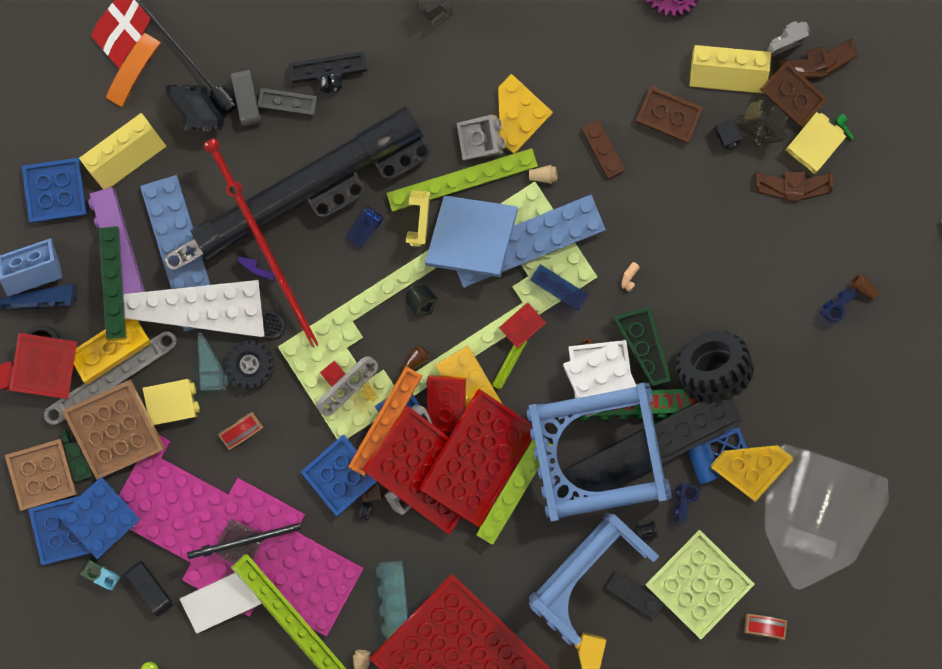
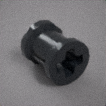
M654 520L649 524L635 525L636 534L641 540L653 536L655 538L658 537Z

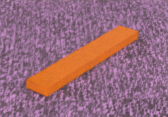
M407 366L405 367L348 467L366 477L367 474L362 471V468L405 409L423 375Z

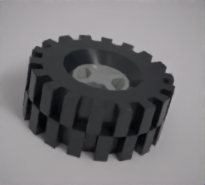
M245 340L244 342L237 343L236 346L230 349L229 354L227 353L225 361L226 374L237 386L247 389L259 388L261 385H265L268 379L272 377L275 364L273 355L263 344L253 340Z

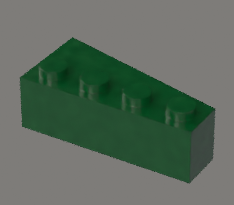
M651 307L614 316L615 322L652 386L672 381Z

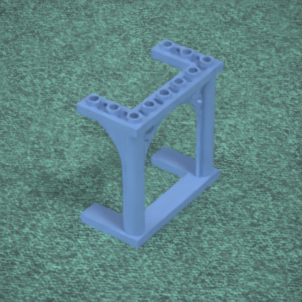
M650 383L636 384L637 387L549 404L529 405L527 417L529 421H532L533 429H530L532 440L536 442L537 448H534L536 460L539 459L538 475L540 479H543L544 487H541L542 496L547 499L548 505L545 506L547 518L550 517L551 521L576 514L658 499L659 501H665L672 498L669 479L664 478L650 406V403L653 402ZM640 404L655 482L602 492H590L573 485L562 473L557 460V445L563 430L580 416ZM559 417V420L565 418V421L560 425L555 418ZM549 422L555 424L558 429L557 433H548L545 429V424ZM546 437L553 439L552 446H549L547 444L549 443L548 439H546ZM551 458L555 459L554 464L550 463ZM558 475L560 477V483H558L555 486L554 484L556 483V479H554V477ZM562 485H567L569 487L568 495L560 498L558 496V489ZM573 492H578L579 497L574 496V499L570 500Z
M606 513L602 517L603 521L544 585L536 593L533 592L529 596V604L532 610L539 617L544 615L543 617L548 621L547 624L554 631L558 630L563 635L562 638L569 645L574 643L577 646L582 640L576 634L577 632L572 627L569 619L568 602L571 591L577 581L619 536H622L644 558L648 557L654 562L659 557L616 515Z

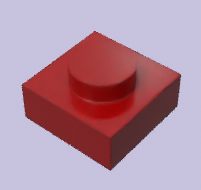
M335 360L320 372L331 387L346 374Z

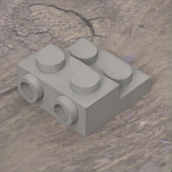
M797 21L788 24L787 28L783 30L782 35L772 40L766 52H771V57L804 43L810 32L808 24L806 22L797 23Z
M488 115L457 123L462 159L464 161L503 154L505 141L503 137H500L499 130H502V122L500 119H497V116Z

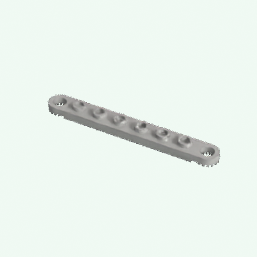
M162 332L150 340L151 344L88 385L84 383L69 393L68 399L61 398L45 410L44 418L46 422L51 425L60 424L66 420L62 412L64 409L121 384L170 352L177 345L176 336L171 332ZM165 336L172 338V344L168 347L162 344V339ZM52 410H57L59 413V418L55 421H52L49 417V413Z

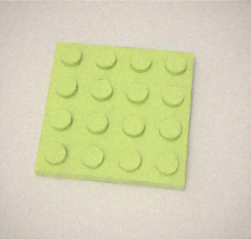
M698 530L645 585L686 626L702 639L755 584L704 533Z

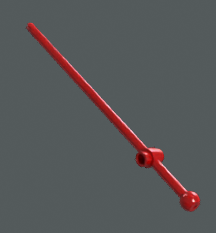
M215 138L205 142V150L212 153L228 184L226 187L227 194L235 198L309 343L315 348L314 343L318 346V341L241 195L243 191L242 185L238 181H234L218 150L219 142Z

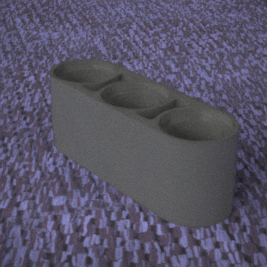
M250 70L231 73L242 127L261 123Z

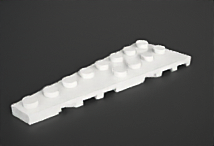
M258 280L124 294L126 319L264 337Z

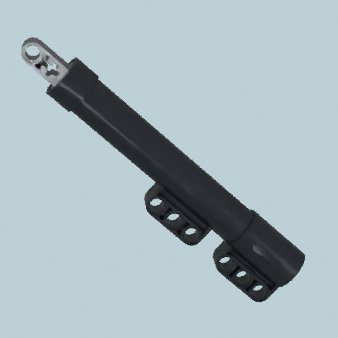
M405 106L356 134V137L257 193L245 200L260 230L306 203L310 204L317 216L327 217L363 195L364 186L357 175L361 171L373 165L376 166L383 178L392 179L426 160L431 154V149L416 120ZM419 146L426 148V154L423 157L417 155V148ZM404 155L410 159V163L407 166L400 164V159ZM386 165L393 167V173L390 176H386L383 172ZM353 184L360 186V192L357 195H353L350 192ZM342 194L344 197L343 203L335 204L334 196ZM321 203L327 205V211L324 214L317 212V206ZM239 205L191 229L190 232L194 239L167 254L165 263L170 269H178L203 254L209 262L228 251L229 247L252 235L253 232ZM187 246L196 248L194 251L195 255L186 254ZM172 255L178 256L180 259L179 264L171 265L169 257Z

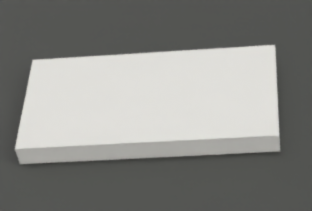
M236 573L180 598L196 633L262 604Z

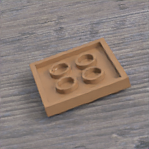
M62 439L5 455L20 511L77 495Z

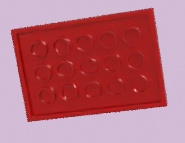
M478 389L418 489L480 528L531 443L530 429H533L532 424L484 391Z
M406 406L364 465L362 471L443 532L450 535L461 519V516L418 489L449 437L412 408Z

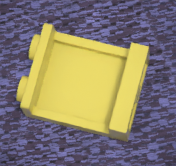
M817 112L785 149V151L814 174L846 137L843 134L844 131L839 126H833L828 122L829 118Z
M411 190L409 196V205H420L418 232L408 231L406 243H410L411 246L418 247L426 242L430 192Z
M190 379L143 388L147 413L154 426L198 417L197 413L200 412L198 401L195 402L193 395L196 394L195 383H191Z

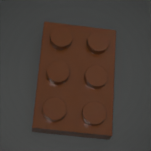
M784 61L760 88L769 99L801 128L828 100L788 61Z
M650 86L635 122L689 143L703 107Z

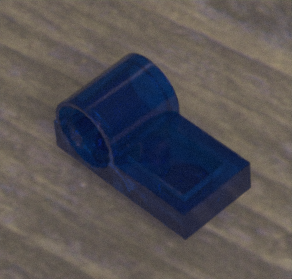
M367 206L346 238L358 247L363 248L384 217Z
M847 288L837 294L839 297L834 302L829 300L822 306L824 309L820 312L821 315L831 323L842 320L845 316V310L842 306L858 295L854 288L849 291ZM832 308L837 309L839 312L837 319L832 318L830 315Z
M680 483V487H676V498H679L678 506L674 508V517H677L678 522H686L688 502H694L699 498V490L694 485ZM688 488H692L695 492L692 499H688L685 496V491Z

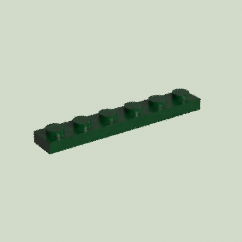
M119 227L99 228L106 340L127 339Z

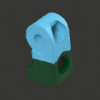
M90 558L81 573V576L113 591L120 579L119 575L108 570L92 558Z

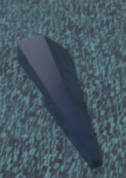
M73 283L0 298V310L74 306V300H77V285Z

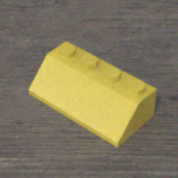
M695 45L692 51L689 87L764 94L760 88L768 81L771 52Z
M140 113L79 159L103 189H107L120 182L167 146L145 116Z

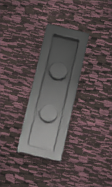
M260 88L258 108L315 116L318 97Z

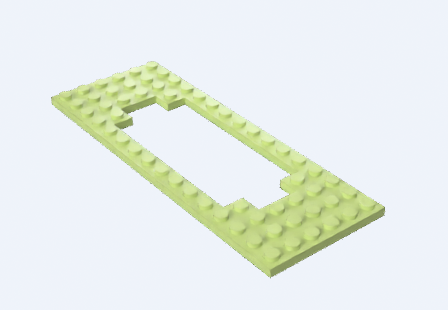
M533 182L501 203L518 206L514 225L553 210L536 182ZM576 243L522 264L521 266L528 277L513 286L522 303L416 371L423 375L413 395L415 396L427 388L428 375L441 376L435 366L436 363L467 345L474 356H477L505 338L506 335L499 329V326L527 302L540 315L596 279L597 275ZM428 251L312 324L310 328L318 341V346L314 343L315 348L309 343L304 331L278 346L316 407L318 400L332 388L320 372L334 360L345 373L357 364L348 350V347L363 338L354 321L438 268L426 266L425 261ZM382 370L364 383L332 415H321L337 439L342 435L350 438L375 421L379 414L375 405L388 398L395 385L386 372ZM353 375L350 378V383L355 384L358 382L359 376ZM345 389L337 390L336 396L342 397L345 394ZM326 403L323 405L324 408H326V409H328V408L330 407V406H329L328 404H326Z

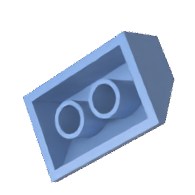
M51 238L0 255V282L7 296L19 294L25 290L37 288L40 285L62 278L61 266Z

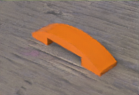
M146 33L142 35L113 80L106 95L108 100L123 108L140 74L161 45L160 41Z

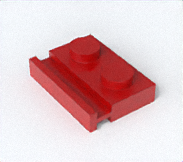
M527 302L499 326V329L518 348L546 322Z

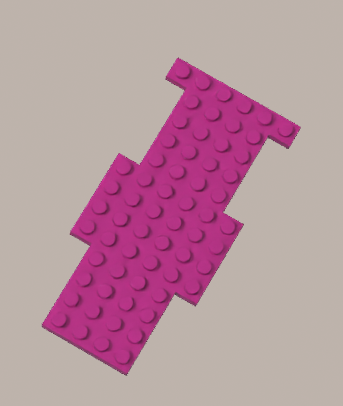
M159 435L165 449L138 461L119 494L141 518L130 530L189 561L191 564L182 580L198 589L235 573L231 567L244 554H248L313 630L327 637L364 568L297 531L216 552L209 557L204 558L201 556L188 560L187 552L201 549V546L208 544L212 546L296 523L301 524L306 514L240 478H237L229 494L164 460L162 457L171 441ZM255 607L243 612V614L250 617Z

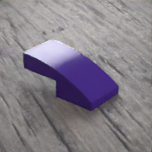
M238 256V261L249 271L262 278L275 281V275L272 271L258 269L259 262L257 260Z

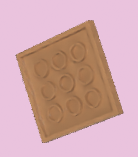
M131 379L62 411L96 480L165 449Z

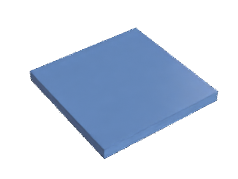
M444 196L426 257V266L501 277L518 213V206Z

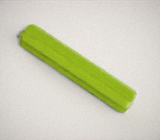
M527 340L518 348L513 345L492 384L495 388L502 389Z

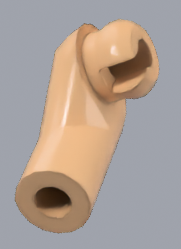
M632 262L624 272L621 286L628 292L635 286L630 280L640 269L638 264Z

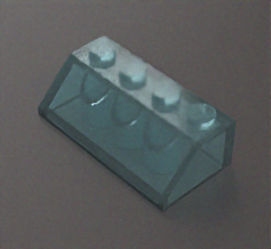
M403 560L380 562L379 566L376 567L377 578H381V586H378L379 598L382 597L383 605H380V616L384 617L385 621L381 628L382 636H386V641L408 619Z

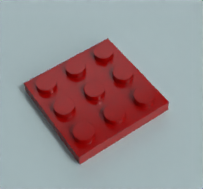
M19 333L10 391L68 399L77 342Z

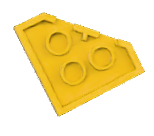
M511 74L498 87L499 119L502 122L500 137L504 138L505 147L515 154L553 112Z
M778 445L726 450L714 460L711 468L756 502L793 461V457Z

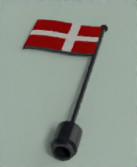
M140 0L113 1L97 22L91 37L119 69L152 20L212 89L210 99L218 109L225 114H229L237 107L236 99L225 86L220 87L218 85L214 87Z

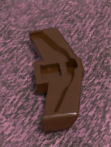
M850 38L827 53L825 46L805 51L807 59L778 60L779 66H781L784 61H788L805 78H821L828 76L829 73L858 56L853 38Z
M756 172V192L788 201H800L831 193L833 190V173L805 179V172H785L784 179Z

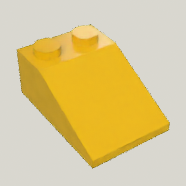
M581 632L579 637L582 640L577 646L575 645L581 669H600L606 639L601 636Z

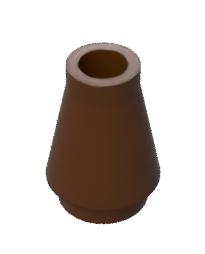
M858 274L850 283L853 291L872 301L879 295V291L875 289L865 275Z
M419 345L413 349L402 366L415 370L429 361L428 358L431 355L423 346Z

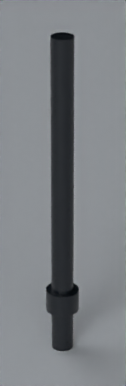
M299 523L212 546L208 544L201 546V549L187 552L188 560L201 556L204 558L209 557L216 552L299 531L301 526Z

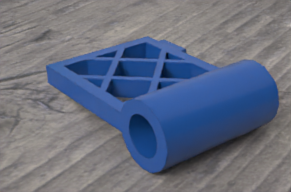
M733 427L725 431L724 434L711 438L687 451L700 484L721 477L718 472L711 468V464L715 460L714 455L718 457L724 451L725 446L734 450L739 449L740 445L742 449L747 448L739 428L735 429ZM735 433L739 440L736 447L727 443L729 436ZM716 441L723 444L719 454L712 451L710 443Z

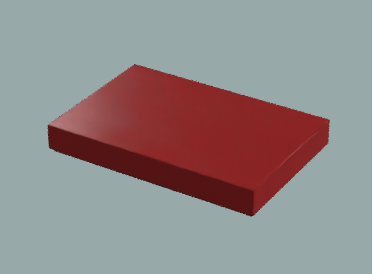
M428 375L427 413L432 425L444 434H451L466 410L467 378Z

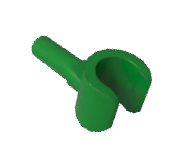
M840 114L835 119V124L844 130L850 140L854 139V136L845 125L849 119L844 114Z

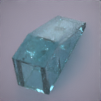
M198 333L200 391L225 390V386H228V374H225L206 336L203 333Z

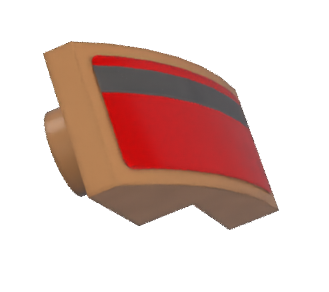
M251 412L221 431L218 435L228 450L261 430L263 426L255 414Z
M746 614L744 633L785 640L787 620Z

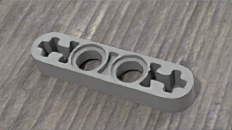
M366 356L352 367L318 400L317 408L324 416L332 415L376 373L378 370L377 362L372 357ZM367 363L372 366L370 369L365 366ZM353 375H358V382L351 384L350 378ZM345 389V394L342 397L336 396L337 390ZM325 403L330 406L328 409L324 408L323 405Z

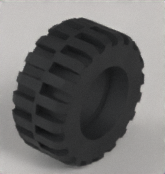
M712 331L709 334L706 332L700 337H694L691 342H687L684 345V349H681L676 360V370L684 391L690 398L701 403L705 401L706 404H712V402L717 404L723 403V400L729 401L733 399V396L740 395L742 390L748 387L754 372L753 362L747 345L737 335L730 334L727 331H722V333ZM725 363L722 367L716 370L705 371L708 367L712 365Z

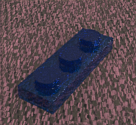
M541 264L530 279L532 283L577 311L580 310L589 295Z

